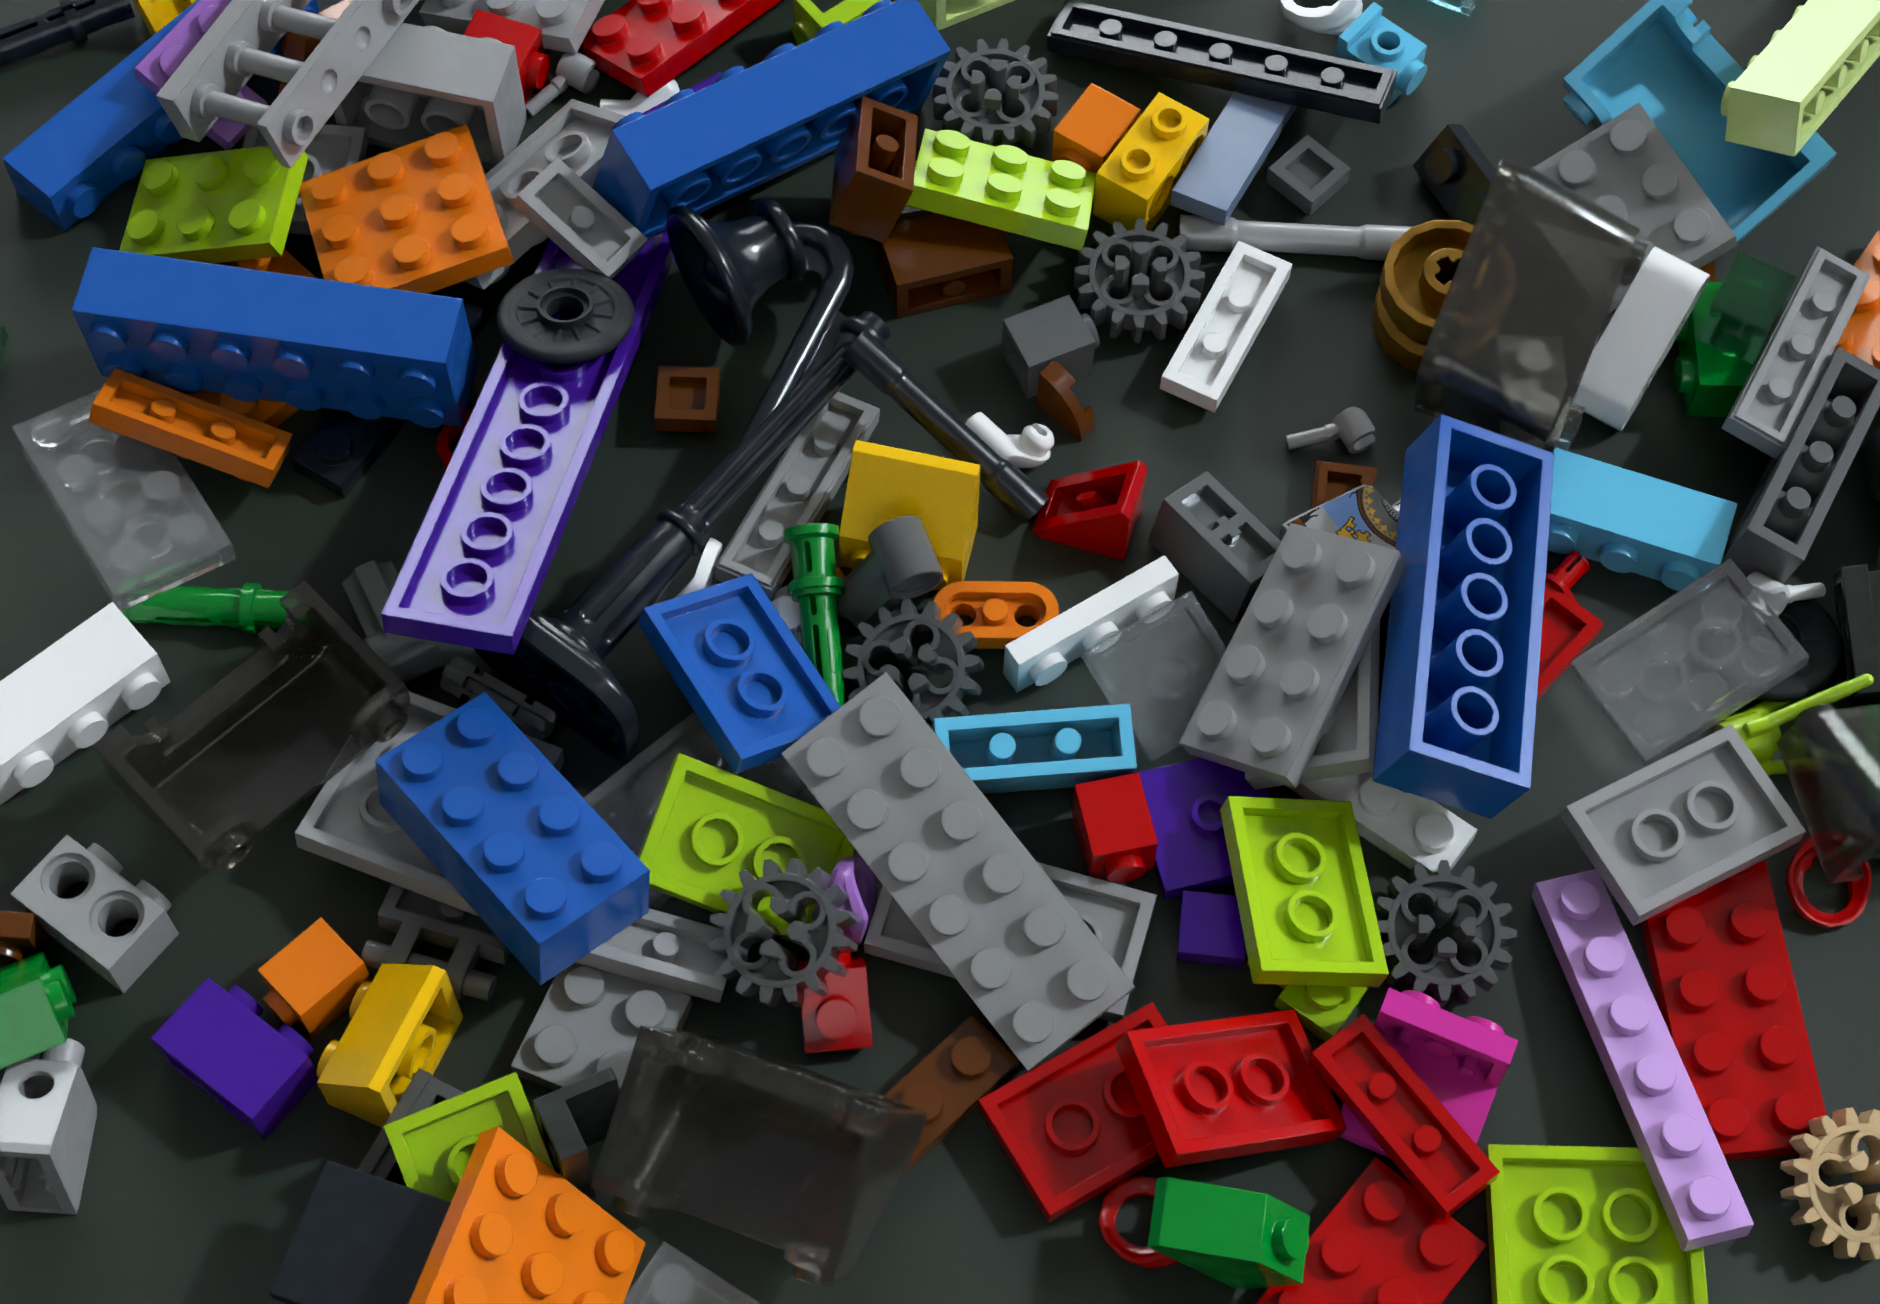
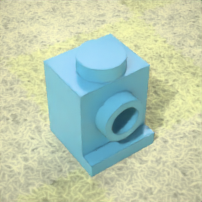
M1373 2L1338 37L1335 57L1397 70L1396 87L1388 103V108L1402 92L1410 95L1423 80L1427 72V65L1423 63L1427 45L1381 15L1383 7Z

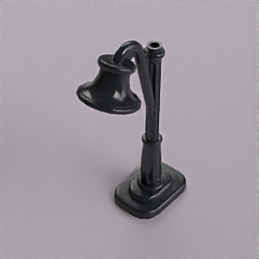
M771 198L757 201L754 205L753 215L737 221L715 223L704 220L702 216L684 205L671 207L667 212L666 230L670 248L692 298L717 335L732 347L748 344L753 326L751 313L755 304L769 288L784 278L790 282L802 281L806 278L807 274H815L822 280V285L737 446L675 511L669 509L660 510L656 517L657 523L612 562L557 619L546 618L532 609L514 655L473 648L506 681L531 696L530 699L533 701L539 700L555 709L559 715L558 720L605 755L616 760H626L638 747L640 741L639 723L633 702L602 660L637 624L643 608L651 606L656 602L691 556L701 555L704 552L705 544L702 537L857 372L841 357V354L865 328L885 347V342L891 335L885 322L870 311H863L858 317H846L839 311L850 290L854 275L851 252L842 239L822 225L803 221L792 222L780 204Z

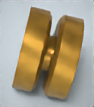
M1431 220L1409 228L1391 245L1384 262L1380 286L1372 309L1374 333L1384 351L1404 368L1427 376H1457L1478 368L1495 353L1517 289L1514 261L1505 246L1485 229L1460 220Z

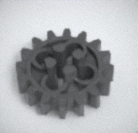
M1001 38L997 49H989L987 43L983 39L977 40L976 52L970 54L960 46L956 48L955 63L951 61L945 62L940 71V78H937L933 85V116L935 120H943V130L960 132L972 141L991 146H1014V143L1020 141L1024 146L1031 149L1035 146L1036 132L1048 134L1051 127V117L1057 115L1056 75L1047 74V60L1044 57L1035 59L1032 62L1029 60L1030 47L1027 45H1023L1016 52L1008 50L1007 39ZM985 80H986L987 83L989 84V90L986 91V92H985ZM1003 103H1005V114H1003L1001 108Z
M1137 218L1134 230L1127 231L1119 220L1113 222L1111 237L1095 231L1092 234L1091 248L1083 247L1082 251L1079 250L1078 267H1075L1073 288L1078 289V308H1091L1090 317L1095 326L1105 321L1111 324L1110 337L1114 339L1121 334L1123 329L1130 330L1134 343H1140L1144 331L1152 330L1154 336L1159 341L1165 339L1167 324L1169 323L1180 330L1185 328L1187 314H1196L1199 309L1205 280V272L1199 271L1201 261L1199 251L1186 253L1188 237L1185 234L1171 240L1167 237L1168 224L1162 222L1154 232L1146 230L1144 218ZM1152 263L1149 282V277H1147L1146 274L1149 265ZM1129 276V283L1131 284V289L1129 295L1126 297Z
M905 599L902 602L901 615L893 616L890 611L882 606L878 608L880 625L873 628L871 625L861 622L857 626L866 640L863 645L847 644L845 649L857 661V666L843 670V678L850 684L860 685L859 688L855 689L848 696L849 700L887 672L904 694L908 692L910 687L913 693L911 704L928 725L933 723L934 718H946L952 711L958 716H968L970 714L961 700L965 694L971 696L981 694V687L969 677L971 673H977L985 668L984 662L979 656L967 655L979 643L971 631L957 635L963 625V621L956 613L952 612L940 621L941 609L936 602L929 601L923 613L918 614L911 600ZM923 631L933 632L932 643L920 646L917 653L914 647L916 636ZM891 652L904 666L914 667L918 659H920L925 667L935 675L940 676L947 672L946 670L953 671L954 675L951 684L947 687L936 688L923 674L913 673L909 680H907L893 665L886 664L880 670H876L874 663L877 656L881 653Z
M791 858L785 873L772 859L764 860L763 877L757 879L745 869L739 872L740 881L744 888L738 894L723 889L720 893L723 900L730 905L727 914L718 913L710 916V922L723 929V937L711 941L709 948L718 955L729 957L717 969L720 975L728 980L740 977L735 991L749 999L759 991L760 1002L772 1008H776L782 993L787 1002L796 1008L803 1006L804 990L810 988L822 997L829 994L827 984L823 978L829 972L836 976L845 977L848 971L837 961L840 952H856L858 944L844 936V929L851 928L858 923L857 916L849 910L838 909L849 898L847 892L838 885L827 889L831 876L819 867H816L807 876V865L795 858ZM773 896L771 897L769 907L776 915L790 923L786 928L790 940L809 951L810 961L803 970L794 971L793 968H796L797 964L795 954L777 943L781 938L777 926L758 914V905L764 897ZM819 903L820 914L814 922L806 924L807 912L804 910L811 904ZM757 942H762L759 951L762 957L757 962L749 963L747 957L750 947Z
M1441 860L1434 875L1431 876L1428 875L1421 863L1413 865L1409 873L1410 884L1398 876L1393 877L1387 886V890L1393 899L1379 896L1374 905L1376 914L1384 919L1377 922L1381 940L1384 942L1383 949L1386 963L1390 962L1394 967L1387 983L1392 987L1405 979L1412 984L1410 990L1421 993L1425 990L1433 992V999L1439 1003L1440 1008H1443L1448 1002L1451 992H1456L1457 997L1464 1005L1471 1003L1476 996L1474 983L1489 992L1498 982V978L1492 968L1505 971L1513 959L1507 951L1500 947L1511 945L1517 938V930L1501 926V922L1513 910L1511 904L1501 903L1494 905L1490 900L1498 885L1494 881L1484 884L1481 888L1474 885L1472 882L1475 876V868L1472 866H1468L1460 877L1452 876L1448 860ZM1412 901L1422 902L1428 908L1429 913L1427 915L1419 914L1418 917H1415L1410 913L1408 903ZM1463 903L1473 908L1476 917H1466L1451 938L1446 937L1436 945L1426 964H1417L1410 959L1408 948L1409 950H1419L1433 929L1439 930L1447 924L1457 908V904ZM1466 950L1472 952L1476 958V965L1467 967L1460 964L1456 959L1457 952L1465 953Z

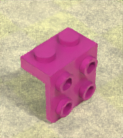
M1389 988L1374 1026L1477 1144L1497 1088L1511 1063L1519 1040L1504 1035V1030L1488 1019L1470 1016L1465 1019L1440 1008L1439 1003L1435 999L1424 993L1413 990H1405L1401 993ZM1343 1103L1340 1113L1347 1129L1340 1137L1390 1158Z

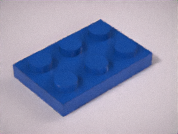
M752 573L645 607L642 610L638 625L734 774L782 758L783 755L781 753L841 707Z

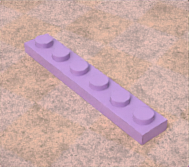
M1594 869L1535 883L1531 897L1682 1252L1748 1236L1754 1225L1753 1220L1601 876Z

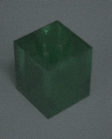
M1739 251L1709 308L1697 339L1712 345L1718 352L1724 355L1738 357L1754 364L1797 276Z

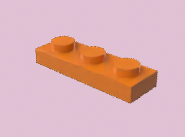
M114 368L93 401L88 421L122 436L136 439L176 454L179 457L190 459L268 489L289 452L293 436L292 433L117 368Z

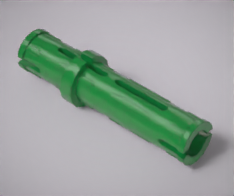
M126 583L123 587L125 593L121 594L120 601L121 612L131 624L166 623L170 625L239 627L243 633L258 634L261 628H281L314 632L317 628L316 621L319 620L320 610L317 591H276L262 589L261 584L245 583L242 588L160 586Z

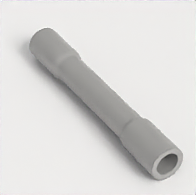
M1180 214L1178 236L1185 234L1188 237L1186 250L1228 253L1233 251L1238 241H1241L1264 252L1356 256L1363 260L1385 261L1392 243L1411 227L1373 224L1354 227L1244 221L1229 217L1226 224L1221 225L1198 215Z

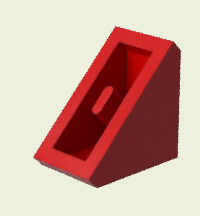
M1138 460L1051 479L1045 493L1049 498L1040 508L1032 531L1040 538L1124 562L1142 511L1148 467Z

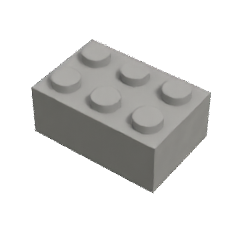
M402 23L334 111L336 125L365 127L369 144L396 149L467 124L482 167L492 169L517 147L527 120L515 46L502 43L494 38H475L446 32L436 26L422 27Z

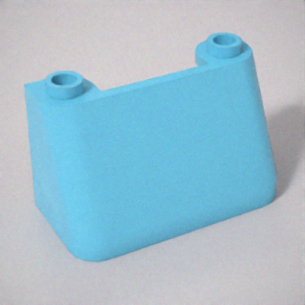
M1649 0L1563 78V85L1569 94L1562 99V102L1584 126L1593 120L1598 127L1640 103L1736 235L1738 244L1822 172L1837 153L1817 132L1812 135L1795 157L1725 141L1727 117L1721 115L1722 97L1728 83L1732 80L1736 81L1745 70L1710 34L1711 27L1704 19L1696 27L1693 26L1698 21L1693 12L1688 8L1693 3V0Z

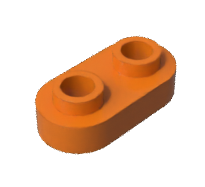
M957 581L943 587L933 601L941 609L940 621L952 612L958 616H969L974 620L972 624L962 626L957 634L971 631L979 643L974 649H1005V645L1059 615V605L1053 593L1043 585L1034 582ZM1022 616H1030L1037 623L1030 627H1024L1019 625L1016 620Z

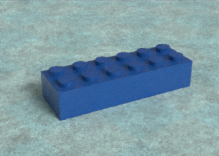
M881 0L869 7L860 18L847 24H843L841 21L832 22L819 30L813 39L796 47L792 43L781 45L770 52L763 62L750 68L744 69L743 66H735L722 73L708 87L694 92L693 89L682 90L670 97L663 107L644 116L641 112H634L623 117L610 131L611 133L601 159L593 189L645 237L649 238L666 230L667 212L671 207L684 205L688 209L691 208L700 214L835 150L862 96L911 114L922 109L951 49L918 0H897L893 3L890 0Z
M92 247L72 308V313L101 376L109 378L114 368L160 385H167L171 389L182 393H196L202 390L228 394L232 398L244 402H255L259 399L286 402L298 409L308 411L318 410L320 407L349 411L351 414L364 419H377L381 416L406 419L416 425L427 428H437L441 425L462 427L478 367L463 299Z
M1440 414L1406 449L1396 550H1399L1408 564L1390 600L1373 782L1492 819L1530 790L1555 453Z

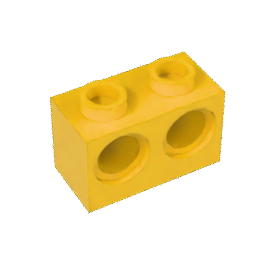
M1158 92L1096 173L1093 215L1112 225L1113 222L1119 220L1124 225L1126 231L1134 230L1137 218H1144L1146 230L1150 231L1170 205L1173 188L1207 136L1209 118Z

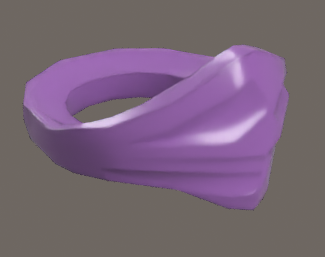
M860 854L841 858L833 869L829 886L827 887L828 889L838 885L849 895L846 902L838 909L849 910L857 916L858 923L851 928L844 929V936L856 944H861L872 920L876 905L877 884L876 875ZM817 903L814 907L812 913L813 921H815L820 914L819 903Z

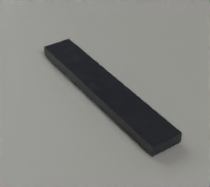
M1065 0L1047 35V51L1376 124L1381 123L1396 87L1397 70L1074 0Z

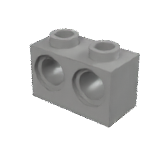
M66 834L10 894L23 913H34L50 937L124 994L179 934L167 914L172 905L160 891L147 881L141 880L134 886L119 875L123 870L122 865L103 847L93 842L85 849ZM79 882H89L85 891L79 896L63 899L64 893L70 886ZM127 919H138L135 928L128 934L120 937L111 936L113 929L120 922Z

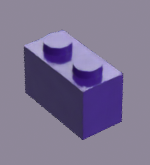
M207 977L151 1037V1040L167 1063L265 1141L319 1080L316 1074L317 1071L309 1058L314 1049L299 1033L288 1025L283 1024L276 1031L259 1018L264 1012L263 1008L239 986L234 984L226 992Z

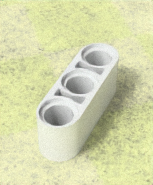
M1655 246L1643 262L1569 393L1567 403L1621 432L1637 408L1708 283L1710 274Z

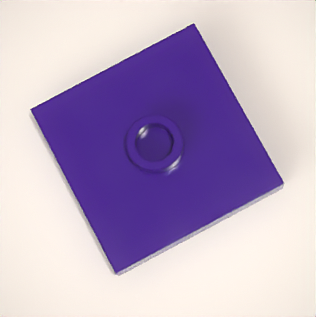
M1203 758L1139 772L1158 842L1154 870L1163 899L1182 896L1183 890L1199 892L1233 884L1220 809L1228 796L1270 798L1268 789L1254 790L1245 779L1244 771Z

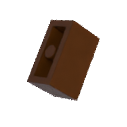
M862 96L836 148L829 224L840 227L853 235L865 236L886 243L913 192L918 116Z
M936 213L919 218H900L897 220L886 243L877 241L878 264L897 319L1011 292L1013 256L1003 230Z

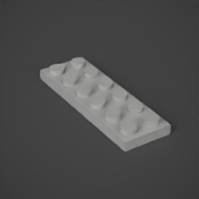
M887 672L781 753L1028 1072L1037 1067L1135 989L1134 984Z

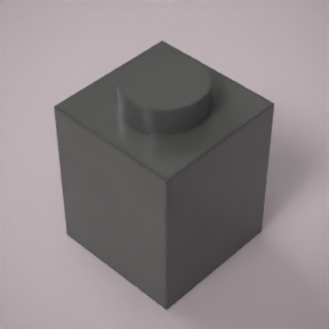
M1070 295L1003 319L1001 353L1026 399L1037 395L1039 373L1053 360L1061 364L1075 380L1092 374L1095 348L1099 347L1100 344L1098 332L1093 320L1087 313L1080 315Z

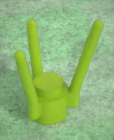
M1863 674L1780 710L1777 709L1790 702L1762 701L1742 713L1724 718L1723 722L1715 726L1714 732L1732 724L1768 776L1772 774L1842 770L1847 764L1846 760L1842 757L1771 760L1773 759L1774 752L1780 751L1783 748L1779 726L1869 687L1873 684L1874 678L1871 674Z

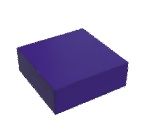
M1183 890L1176 960L1242 967L1245 958V940L1236 896Z

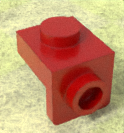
M840 952L837 961L848 972L845 977L836 976L829 972L823 978L829 993L826 996L822 997L810 988L804 990V1004L801 1010L805 1053L873 1047L864 956H851L850 952ZM810 960L797 962L798 971L803 970Z

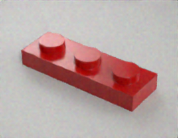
M1362 1014L1311 1053L1309 1059L1311 1065L1443 1221L1497 1179L1500 1171L1365 1014Z

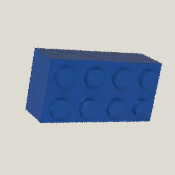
M486 692L375 760L381 806L540 986L649 912L650 870Z

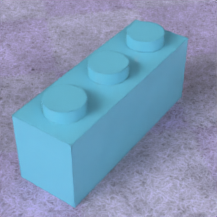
M1556 447L1554 448L1548 538L1549 551L1558 554H1568L1570 551L1580 553L1579 556L1601 562L1609 570L1619 573L1633 572L1659 580L1668 588L1676 591H1694L1706 595L1721 565L1737 503Z
M1130 704L934 718L931 727L982 793L992 794L1074 787L1076 784L1133 774L1137 769Z

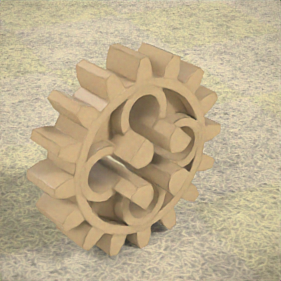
M1851 1107L1833 1111L1832 1119L1827 1115L1813 1118L1808 1121L1812 1135L1807 1133L1796 1135L1789 1141L1800 1154L1799 1159L1783 1161L1780 1166L1781 1170L1795 1176V1186L1781 1190V1198L1798 1200L1801 1208L1794 1213L1790 1221L1793 1226L1806 1223L1813 1225L1814 1230L1809 1240V1244L1813 1247L1826 1246L1834 1241V1258H1854L1858 1252L1862 1261L1880 1259V1192L1863 1195V1189L1859 1186L1880 1183V1111L1872 1109L1860 1112L1859 1116H1857L1855 1110ZM1859 1140L1867 1144L1869 1158L1864 1150L1858 1151L1857 1145ZM1819 1167L1828 1176L1852 1173L1855 1183L1850 1182L1829 1187L1821 1181ZM1846 1210L1851 1217H1857L1858 1223L1855 1229H1852L1847 1224L1845 1219Z

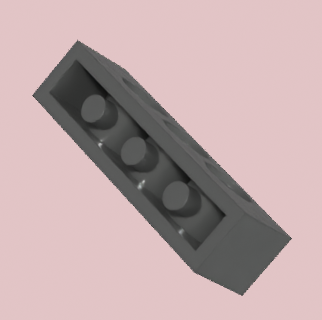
M1840 347L1832 354L1785 450L1777 459L1771 457L1724 550L1721 561L1722 566L1745 579L1751 573L1758 571L1783 584L1803 563L1880 406L1879 369Z

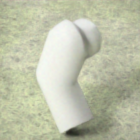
M982 412L974 414L965 423L1000 457L1009 460L1017 468H1037L1050 458V449L1054 445V436L1050 429L1042 424L1034 423L1032 426H1026L1022 434L1006 435Z

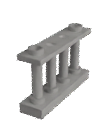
M232 0L156 94V98L181 137L200 142L219 117L259 128L281 166L292 168L419 0H352L338 19L303 11L311 0ZM287 31L321 40L305 62L271 54L270 52ZM253 74L288 83L271 106L236 96Z

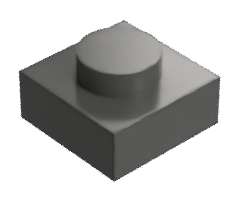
M1307 134L1268 168L1266 183L1310 216L1348 183L1351 168Z

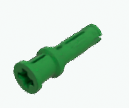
M830 523L792 526L783 530L782 533L784 543L790 545L793 581L788 583L787 587L788 595L792 596V601L799 603L802 647L840 706H843L846 703L836 599L842 597V591L845 588L844 579L837 576L834 541L840 538L839 527Z

